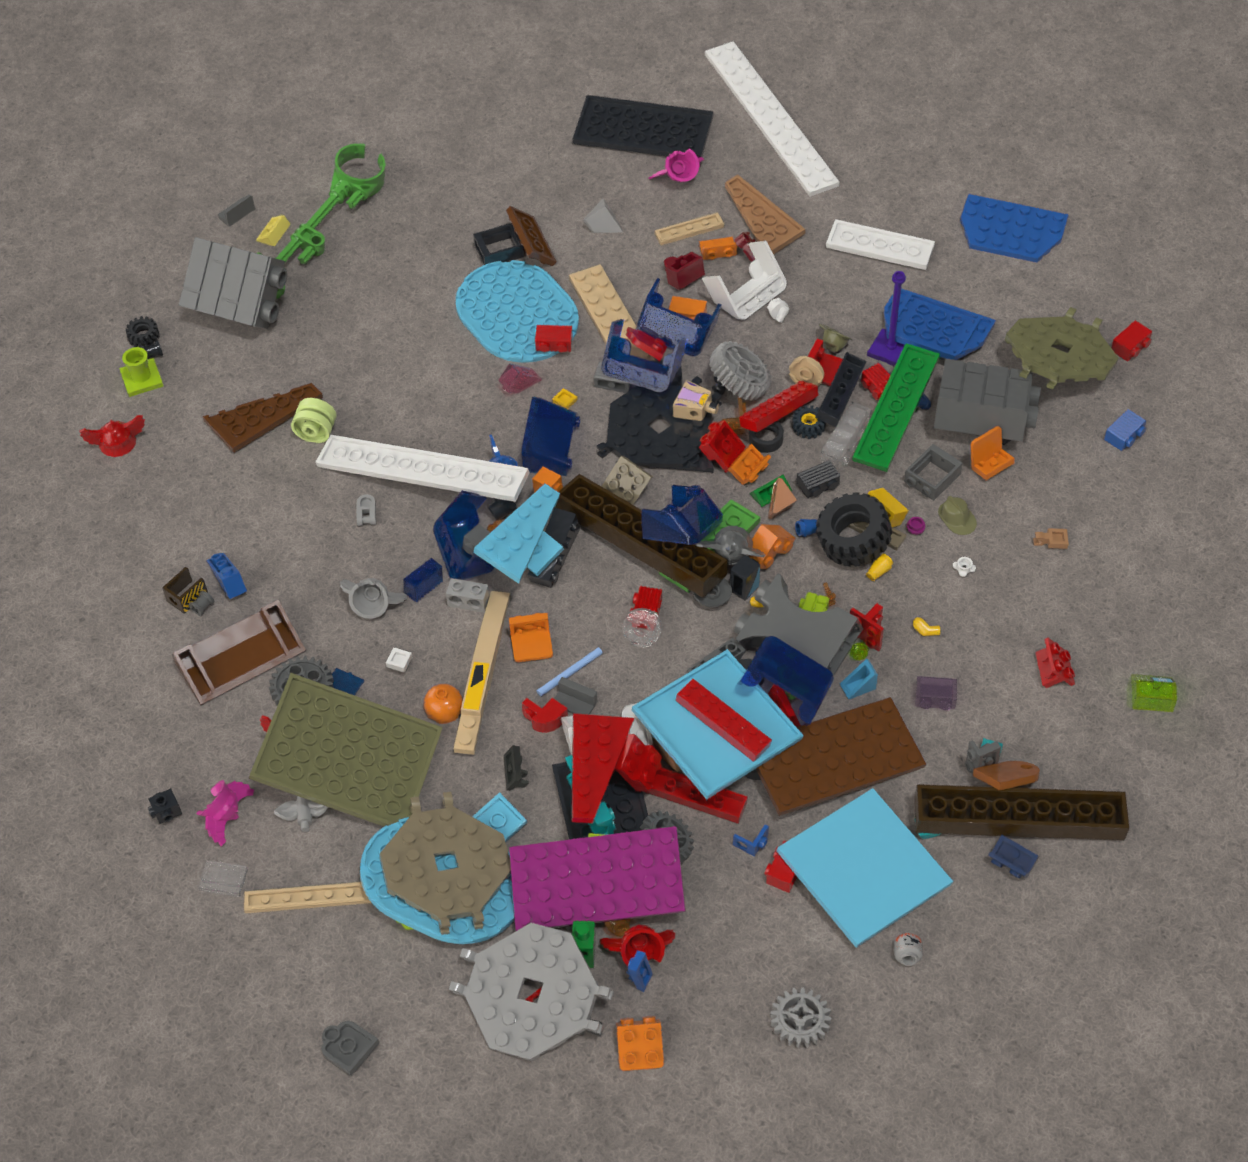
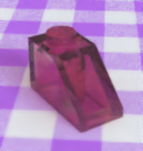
M509 363L498 381L503 385L502 388L506 392L520 393L540 382L542 378L532 368Z

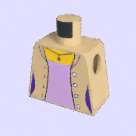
M686 380L673 404V417L702 421L707 412L716 415L719 404L712 402L710 390Z

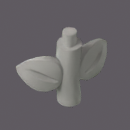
M297 796V801H287L274 810V814L287 821H293L298 818L301 831L307 832L309 831V825L312 824V816H321L328 807Z

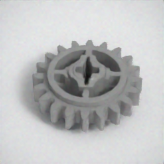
M804 987L801 988L800 993H797V990L793 988L791 995L784 991V998L778 996L777 1003L772 1004L774 1011L770 1012V1018H772L771 1026L775 1027L774 1034L781 1033V1041L788 1038L789 1046L795 1041L797 1048L800 1047L801 1042H804L808 1048L810 1040L816 1045L818 1042L817 1037L824 1039V1032L829 1031L828 1024H831V1017H829L831 1010L826 1008L827 1001L820 1002V994L813 997L812 989L808 994H805ZM785 1021H788V1024L792 1025L794 1029L790 1028ZM812 1024H816L813 1028L804 1031L807 1027H812Z

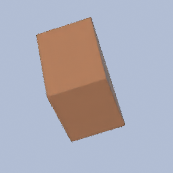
M778 478L773 484L768 514L769 519L792 507L797 501L781 478Z

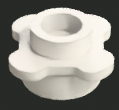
M961 557L957 562L953 563V568L957 569L962 577L976 570V566L973 565L972 560L968 557Z

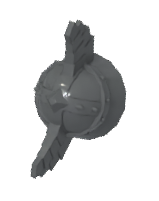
M738 526L722 528L716 534L714 541L704 540L697 543L699 547L713 548L716 554L727 559L728 565H735L744 555L748 557L750 555L757 557L765 556L764 552L753 548L750 534L744 528Z

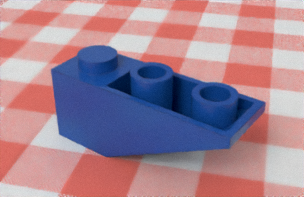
M224 552L214 554L210 559L206 560L229 599L247 592L240 572Z

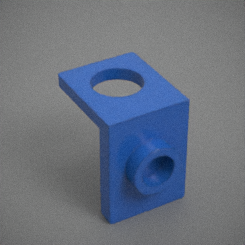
M764 825L753 843L734 834L733 846L755 857L759 849H764L768 842L769 826ZM739 842L744 843L747 847L742 846Z

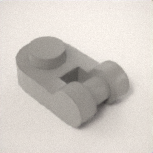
M369 494L361 495L357 499V526H363V524L367 523L376 525V503L374 497ZM370 513V516H363V514Z

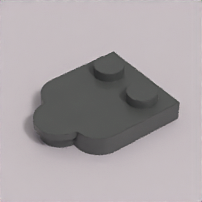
M344 1021L338 1026L332 1025L325 1028L322 1034L323 1044L321 1051L329 1062L352 1076L380 1042L378 1038L356 1023Z

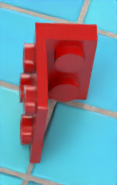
M817 338L807 357L819 362L824 370L822 384L830 386L843 359L825 353V348H823L824 340Z

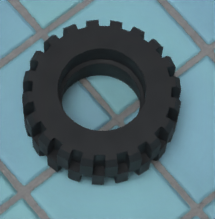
M854 492L852 495H848V493L843 494L841 498H834L831 504L828 503L824 507L825 510L820 512L819 519L816 522L817 536L827 557L839 565L843 563L844 566L851 567V565L857 567L863 563L869 564L872 559L875 558L876 560L881 556L880 553H884L888 548L887 545L891 542L892 527L885 507L877 498L870 497L869 494L863 493L860 495L858 492ZM852 523H869L867 529L857 536H839L841 531Z

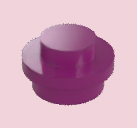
M915 516L907 522L906 527L910 533L918 535L925 531L926 525L922 518Z

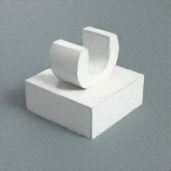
M393 647L386 661V667L405 673L412 659V653Z

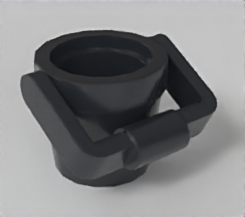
M494 498L487 505L497 521L512 514L517 509L513 501Z

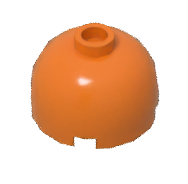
M438 684L426 693L424 697V711L427 717L436 721V723L447 724L455 721L461 714L463 698L459 690L454 686Z

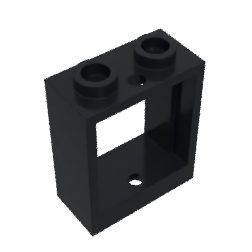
M512 223L473 234L474 246L484 265L497 261L510 262L524 257L525 248L520 243V238L514 231L515 228ZM507 239H511L514 245L513 247L492 253L489 252L486 246Z

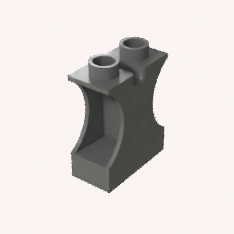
M777 573L772 582L769 580L763 581L755 595V600L763 605L767 613L765 615H759L755 612L751 615L747 612L742 614L734 628V632L738 634L736 640L746 651L755 647L771 646L787 652L793 658L795 674L800 682L822 695L861 634L863 627L857 617L839 607L824 612H811L797 607L789 599L788 586L783 577Z

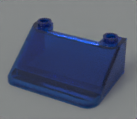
M769 636L763 640L737 684L754 687L764 677L802 701L798 715L804 721L803 725L808 726L820 708L833 683L834 677L832 672L779 638Z

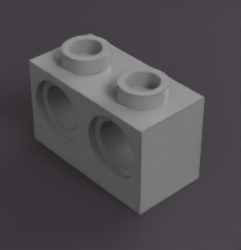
M451 578L446 592L448 606L485 613L490 597L488 585Z

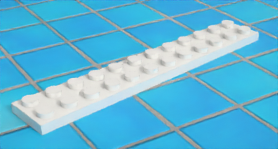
M330 435L316 460L317 467L514 502H516L530 473L528 468L336 435Z

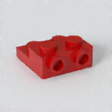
M725 420L715 421L708 426V434L701 437L699 448L709 461L715 459L725 472H729L727 469L744 451L746 446Z
M628 734L615 770L636 791H650L655 785V774L662 766L660 763L662 755L652 745H645L635 734Z

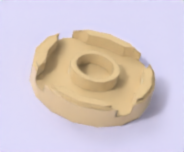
M800 356L795 358L789 366L790 378L794 383L804 381L819 386L824 379L822 366L813 358Z

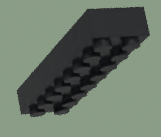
M846 352L815 418L834 427L837 426L867 361Z

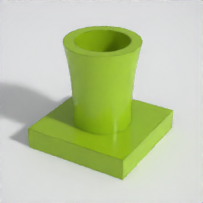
M133 347L124 352L122 360L126 366L119 369L129 397L164 387L154 358L148 359L146 350L140 347Z

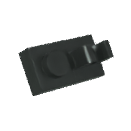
M512 745L503 755L506 790L509 791L515 787L525 788L529 784V781L522 779L528 775V771L521 769L522 755L520 754V746Z

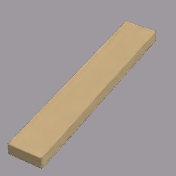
M361 882L245 891L244 911L245 913L365 904L371 903V901L365 894Z

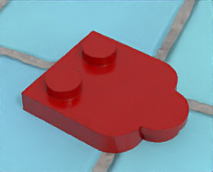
M631 327L626 329L627 333L625 335L633 345L659 361L662 359L667 349L663 340L655 339L645 332Z

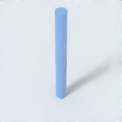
M599 647L536 690L537 694L540 697L558 685L561 677L569 678L603 654L602 650Z

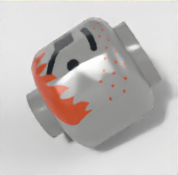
M911 933L899 935L894 941L896 960L906 966L918 963L923 956L921 939Z

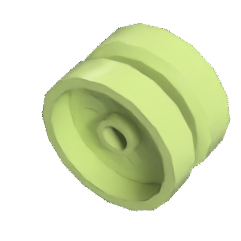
M305 398L300 401L292 420V431L305 441L323 443L330 436L337 417L336 411L325 401L316 398Z

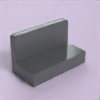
M250 194L242 197L219 213V219L230 227L255 210L253 197Z
M561 677L559 680V692L554 699L567 707L568 712L572 714L590 715L598 702L597 691L564 677Z

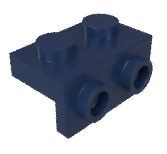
M1003 835L1000 836L992 852L988 854L992 858L991 863L1000 868L1005 865L1010 868L1009 873L1019 879L1021 876L1025 878L1029 876L1039 858L1037 854Z

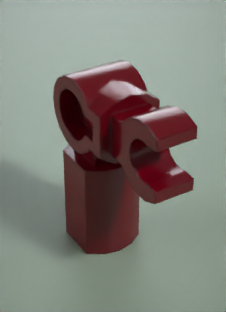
M742 232L734 241L738 247L744 249L743 252L750 262H753L755 257L748 244L756 240L751 239L749 236L750 232Z

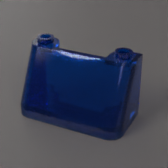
M532 397L522 443V464L524 468H528L530 473H538L542 467H545L561 476H567L568 470L572 469V459H569V451L573 430H576V427H580L581 418L577 416V412L543 398Z

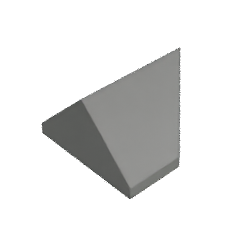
M601 199L583 219L592 233L623 232L613 211L604 199Z

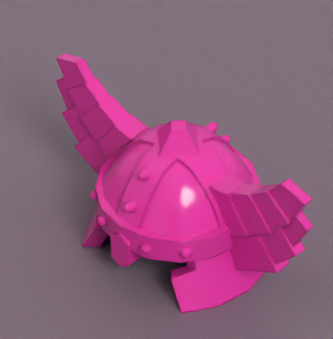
M691 149L685 152L674 151L673 154H669V157L667 156L665 169L650 176L649 180L667 174L668 177L677 182L689 181L698 173L699 163L704 161V158H698Z
M224 780L219 781L210 789L212 795L216 796L211 804L207 805L205 810H199L196 813L199 816L205 817V829L208 830L209 837H212L214 842H218L220 846L226 843V822L238 819L239 800L247 796H253L254 789H250L249 785L243 784V782L233 781L226 785Z

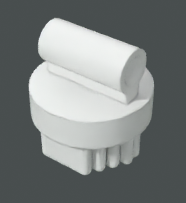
M775 298L767 306L772 318L782 323L789 311L788 304L780 298Z

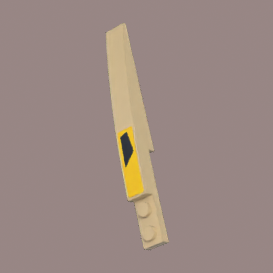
M491 591L463 697L454 753L471 755L475 753L510 593Z

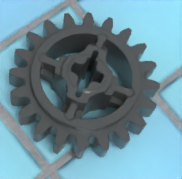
M660 810L657 813L652 812L644 819L643 824L640 826L642 830L658 829L656 827H677L681 863L692 854L691 851L694 849L692 844L695 841L689 837L693 833L687 831L688 825L682 824L683 819L677 820L675 814L669 816L668 811L662 814Z

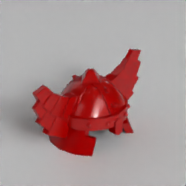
M137 415L128 423L112 421L110 419V422L106 423L100 430L84 428L79 430L84 441L89 442V444L99 445L101 452L105 455L120 457L133 450L136 444L135 436L145 426V419H143V415Z
M636 925L628 929L622 938H601L600 944L604 948L609 949V951L621 952L622 959L627 966L637 950L646 953L648 961L653 958L660 963L664 957L665 945L672 943L676 932H673V929L657 933L655 929L649 926Z

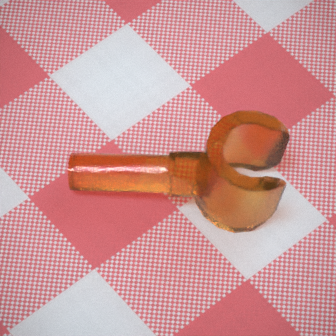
M825 582L823 586L827 594L826 597L829 598V606L836 604V595L830 591L828 583Z

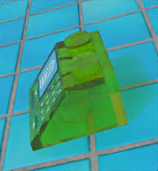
M1131 675L1132 709L1162 712L1174 711L1177 702V685L1172 677Z

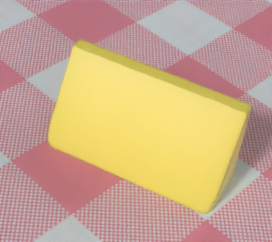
M284 215L272 217L258 236L257 241L275 246L290 226V222Z

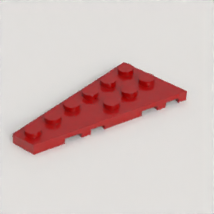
M573 713L572 822H594L627 735L633 725L634 718Z

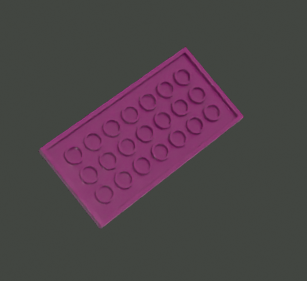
M676 826L509 847L516 931L530 923L557 928L573 926V921H593L599 923L686 912L678 830Z

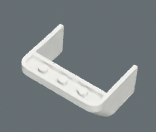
M767 241L750 242L748 244L755 257V260L749 265V273L752 279L731 295L720 276L702 278L714 303L738 320L748 318L786 288V279Z

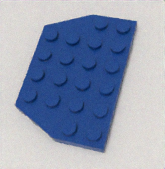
M968 194L960 222L963 225L964 234L970 249L1037 263L1055 245L1061 243L1069 214Z
M901 288L895 341L904 345L907 343L940 353V357L945 359L957 360L984 345L995 326L996 320ZM893 295L884 307L887 339L889 336Z

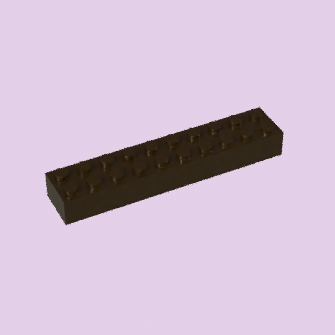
M578 474L559 491L560 496L556 508L576 514L580 525L702 598L727 576V559L708 548L697 546L698 542L583 475Z
M917 784L914 795L916 833L1125 841L1130 829L1126 792L1036 788L998 790L994 787Z

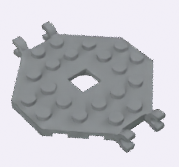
M530 923L480 953L462 948L460 957L464 958L465 961L474 962L475 964L468 985L464 986L451 981L449 990L466 997L490 1049L534 1061L540 1057L539 1055L548 1050H553L565 1043L570 1037L580 1034L585 1030L597 1034L602 1033L603 1025L600 1022L590 1020L596 997L612 1000L614 991L605 986H598L571 933ZM526 979L543 983L537 1003L519 999L523 983Z

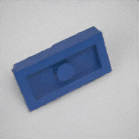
M637 950L635 956L629 961L626 974L629 975L628 979L634 981L636 988L642 992L645 991L653 973L646 953Z

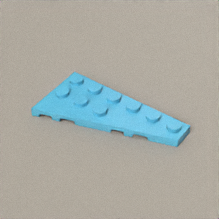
M544 484L476 545L473 553L519 584L542 536V532L547 525L548 519L557 504L560 493Z

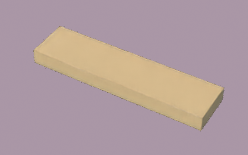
M717 212L655 230V235L660 245L724 228V223Z

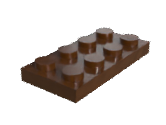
M509 206L506 212L515 228L514 231L520 238V243L526 250V255L531 259L539 260L542 264L554 266L557 261L534 216Z

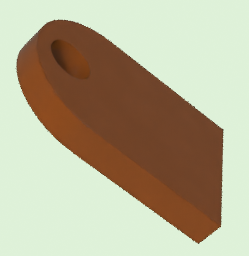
M1006 761L974 768L973 776L998 790H1004L1038 781L1040 769L1028 762Z

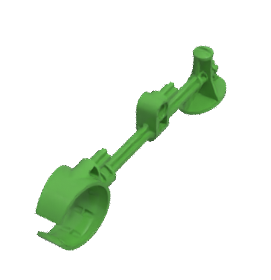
M355 143L341 148L335 157V169L329 192L330 197L306 224H301L295 230V233L290 237L291 241L276 259L283 260L286 263L298 248L304 250L297 258L301 264H306L313 255H322L325 251V237L315 228L337 203L342 204L347 197L350 198L346 204L352 209L361 200L365 201L368 197L375 195L381 190L385 181V159L383 155L379 154L378 166L381 171L376 176L358 179L345 174L340 168L349 160L365 158V144ZM285 285L282 289H278L276 299H279L284 294Z

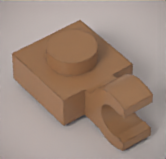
M1048 528L1047 533L1035 532V538H1033L1034 546H1042L1048 543V548L1067 549L1069 545L1067 529Z

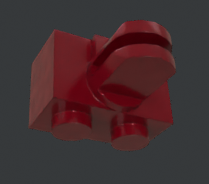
M692 251L678 258L671 256L664 260L668 284L678 290L705 275L703 257Z

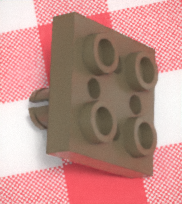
M622 455L602 484V487L635 505L653 476Z

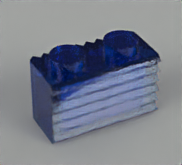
M433 558L428 559L403 578L404 593L415 602L424 598V595L438 587L440 582H443L442 565Z

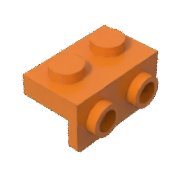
M750 444L727 470L742 485L748 482L753 483L759 477L757 473L763 471L769 465L768 460L771 456L769 454L763 456Z

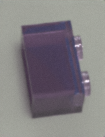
M917 676L915 707L923 709L940 708L942 710L955 709L957 679Z

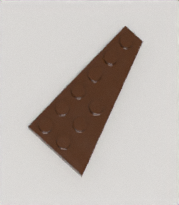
M310 383L293 388L290 392L282 395L277 393L272 398L266 400L264 398L238 405L230 411L222 410L218 411L219 414L210 417L205 415L202 417L204 422L235 453L293 417L301 400L305 398L322 399L323 395Z

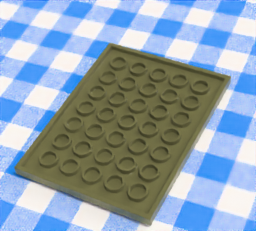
M290 673L249 779L372 823L389 826L398 822L399 819L412 815L410 798L418 797L443 727Z

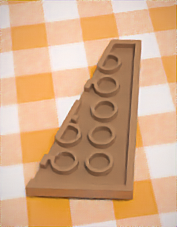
M739 175L725 182V188L757 242L767 241L773 254L805 234L804 227Z

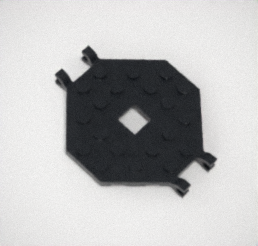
M696 376L691 382L699 385L702 379ZM636 385L610 403L607 442L597 445V449L600 450L597 452V455L604 458L612 451L619 458L623 455L637 466L644 465L649 466V468L675 466L676 468V465H678V467H684L688 464V461L697 458V454L701 455L703 453L699 448L701 445L700 439L709 432L708 426L712 423V413L707 412L702 421L673 417V404L683 386ZM716 391L712 394V402L721 406L722 402L719 399L722 398V395ZM656 419H664L671 426L658 433L649 424Z

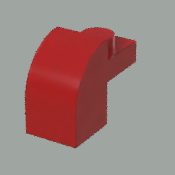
M528 698L522 702L524 717L530 721L532 720V728L538 732L547 733L555 731L562 725L561 717L568 716V708L554 698H551L543 708Z

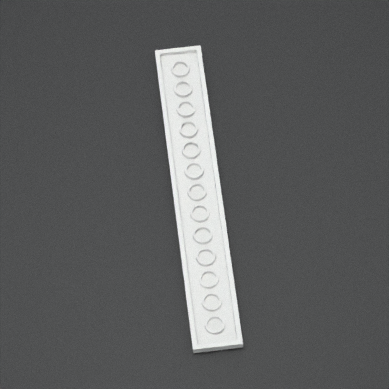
M730 42L706 50L705 56L809 197L838 187V179L734 42Z

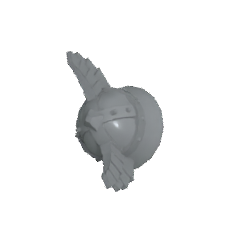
M367 578L358 584L347 579L340 581V587L349 594L351 609L363 618H377L386 611L388 604H398L407 599V594L388 592L387 587L376 578Z

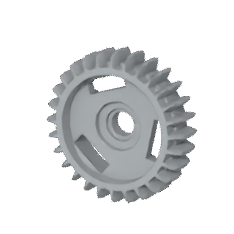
M725 341L712 352L709 365L711 366V371L715 372L713 376L718 378L717 382H721L722 387L725 386L728 389L727 391H732L733 395L737 394L739 398L743 396L745 400H757L771 386L770 370L766 369L767 365L763 364V360L758 357L759 355L750 351L748 346L743 347V344L738 345L737 342Z

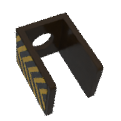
M184 567L162 587L166 601L184 614L190 609L189 603L194 602L200 596L199 593L201 591L208 593L204 579L200 578L180 597L178 596L192 582L187 567Z

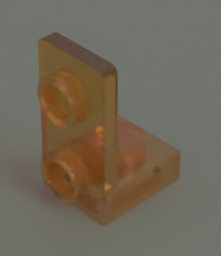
M738 397L740 417L743 413H746V403L742 402V398ZM739 417L722 419V421L725 420L736 435L745 434L744 428L740 427Z

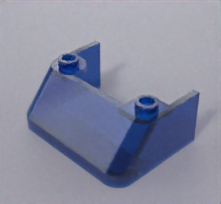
M657 278L646 297L637 321L636 330H641L654 339L659 338L663 340L666 346L689 356H698L718 321L722 304L718 303L713 315L699 313L694 320L662 307L664 298L661 294L657 293L660 279Z
M624 319L612 321L601 365L602 372L608 377L657 392L667 390L681 366L687 338L675 341L673 353L666 355L663 363L659 364L630 355L632 349L630 341L620 337Z
M672 485V504L667 505L661 511L642 509L643 539L697 544L723 522V513L707 492L699 485Z
M462 490L434 523L433 532L450 579L466 580L490 573L495 568L478 555L474 554L472 556L462 549L464 536L479 524L477 510L487 499L486 496Z

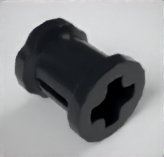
M155 341V344L141 346V348L146 350L148 359L157 355L163 356L159 341Z

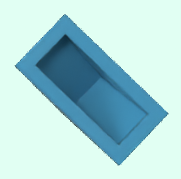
M865 659L840 685L848 699H852L875 690L878 674L869 659Z

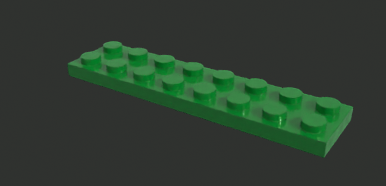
M905 344L854 452L852 461L888 472L938 363L940 353Z

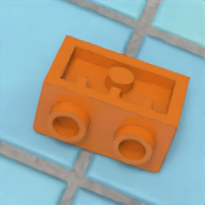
M733 236L699 241L703 260L737 255V244L734 242Z

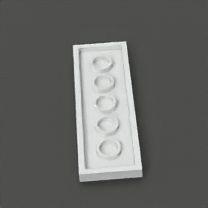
M835 219L826 242V248L926 270L935 241Z

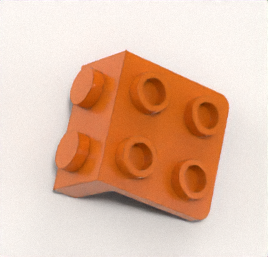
M999 426L971 442V469L985 480L1015 463L1014 457L1002 449V429Z
M548 613L518 615L509 618L515 662L553 657Z
M655 1016L642 1017V1021H634V1018L620 1019L621 1022L616 1023L621 1070L663 1067L660 1019H656Z

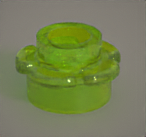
M855 643L850 649V655L855 660H863L868 656L869 648L864 643Z

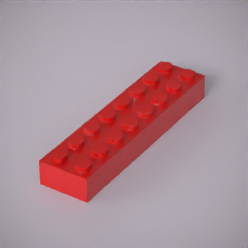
M798 381V383L791 385L786 390L739 417L740 427L759 432L819 396L818 386Z
M692 679L677 693L675 701L753 762L770 747L772 739L695 679Z
M660 768L656 772L654 787L650 791H643L737 824L740 822L748 801V796L727 789H723L706 799L687 776L664 768Z

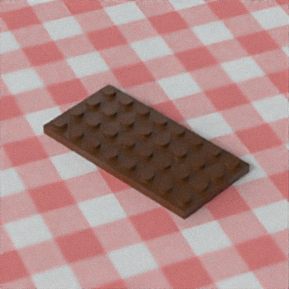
M889 697L798 726L797 729L803 734V739L757 767L756 770L778 815L781 816L925 768L926 762L892 698Z

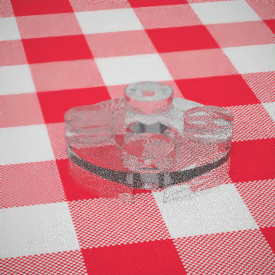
M645 608L630 611L622 625L623 635L636 647L645 648L653 645L662 632V623L659 615L655 611ZM640 624H644V626H646L647 629H645L644 632H641V629L637 628V626H640Z

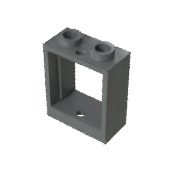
M932 444L906 469L904 482L934 501L961 475L963 463ZM930 462L948 473L936 486L918 476Z

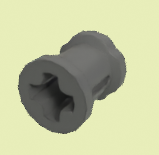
M201 591L199 593L200 596L194 602L189 603V608L199 616H202L204 614L203 611L214 603L212 596L205 591Z

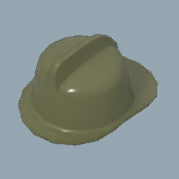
M819 323V326L824 329L823 340L828 350L838 352L839 349L845 347L848 340H852L835 329Z
M950 495L940 505L938 515L953 533L968 535L975 531L977 521L968 509L965 500Z

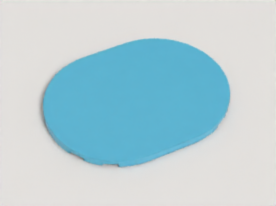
M497 261L483 265L464 279L456 293V310L462 323L487 351L504 360L522 363L536 362L560 353L558 351H536L535 336L537 325L572 326V340L578 330V310L571 297L545 270L536 265L525 264L524 261Z
M409 817L399 819L398 822L389 826H384L367 843L360 865L362 887L372 904L386 916L434 939L454 944H472L488 940L503 932L515 920L512 876L510 875L502 883L501 888L492 900L490 899L485 905V909L482 911L484 916L482 929L475 930L472 916L449 920L450 934L441 935L438 921L431 918L430 914L406 904V901L397 895L394 897L387 893L380 862V852ZM452 854L437 855L435 857L438 871L458 868L456 858Z

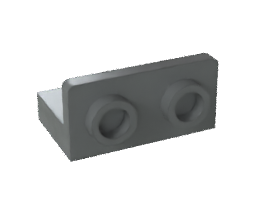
M973 740L970 741L965 762L967 770L973 773L974 768L999 763L1001 746L996 741L991 744H984L981 748H978Z

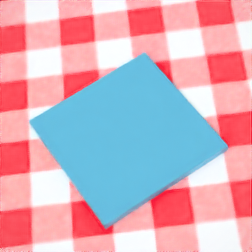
M728 649L632 706V712L706 799L803 739V734ZM692 679H695L772 739L770 747L753 762L675 701L677 693Z
M873 788L777 847L776 850L856 948L953 883V880Z

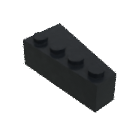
M554 508L545 532L563 546L564 550L538 576L529 570L527 575L530 582L550 588L557 582L559 571L564 565L566 557L581 529L576 514Z

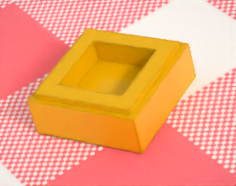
M563 388L552 398V403L567 411L578 399L576 395Z

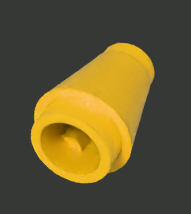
M882 553L879 558L874 560L866 576L870 580L875 581L892 569V559Z

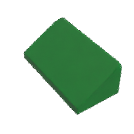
M784 474L750 492V495L761 507L771 502L773 484L778 478L783 479L790 491H792Z

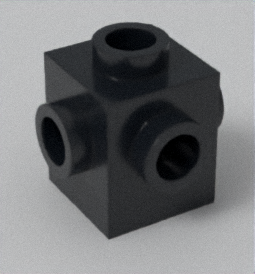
M171 788L158 792L148 798L151 805L148 807L152 819L157 818L159 824L169 822L182 814Z

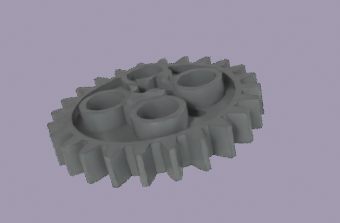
M296 656V661L294 662L289 658V664L282 662L283 668L276 667L277 674L272 673L273 680H269L271 686L269 690L276 706H278L290 673L298 674L301 677L334 688V679L331 670H328L327 664L322 665L321 660L316 662L314 657L307 660V656H304L303 660Z

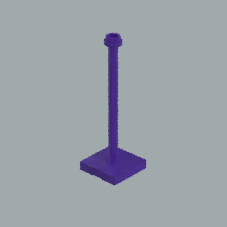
M896 271L892 275L894 292L888 339L886 329L882 328L867 352L868 357L883 361L894 367L905 346L895 341L901 287L906 281V276L902 271Z

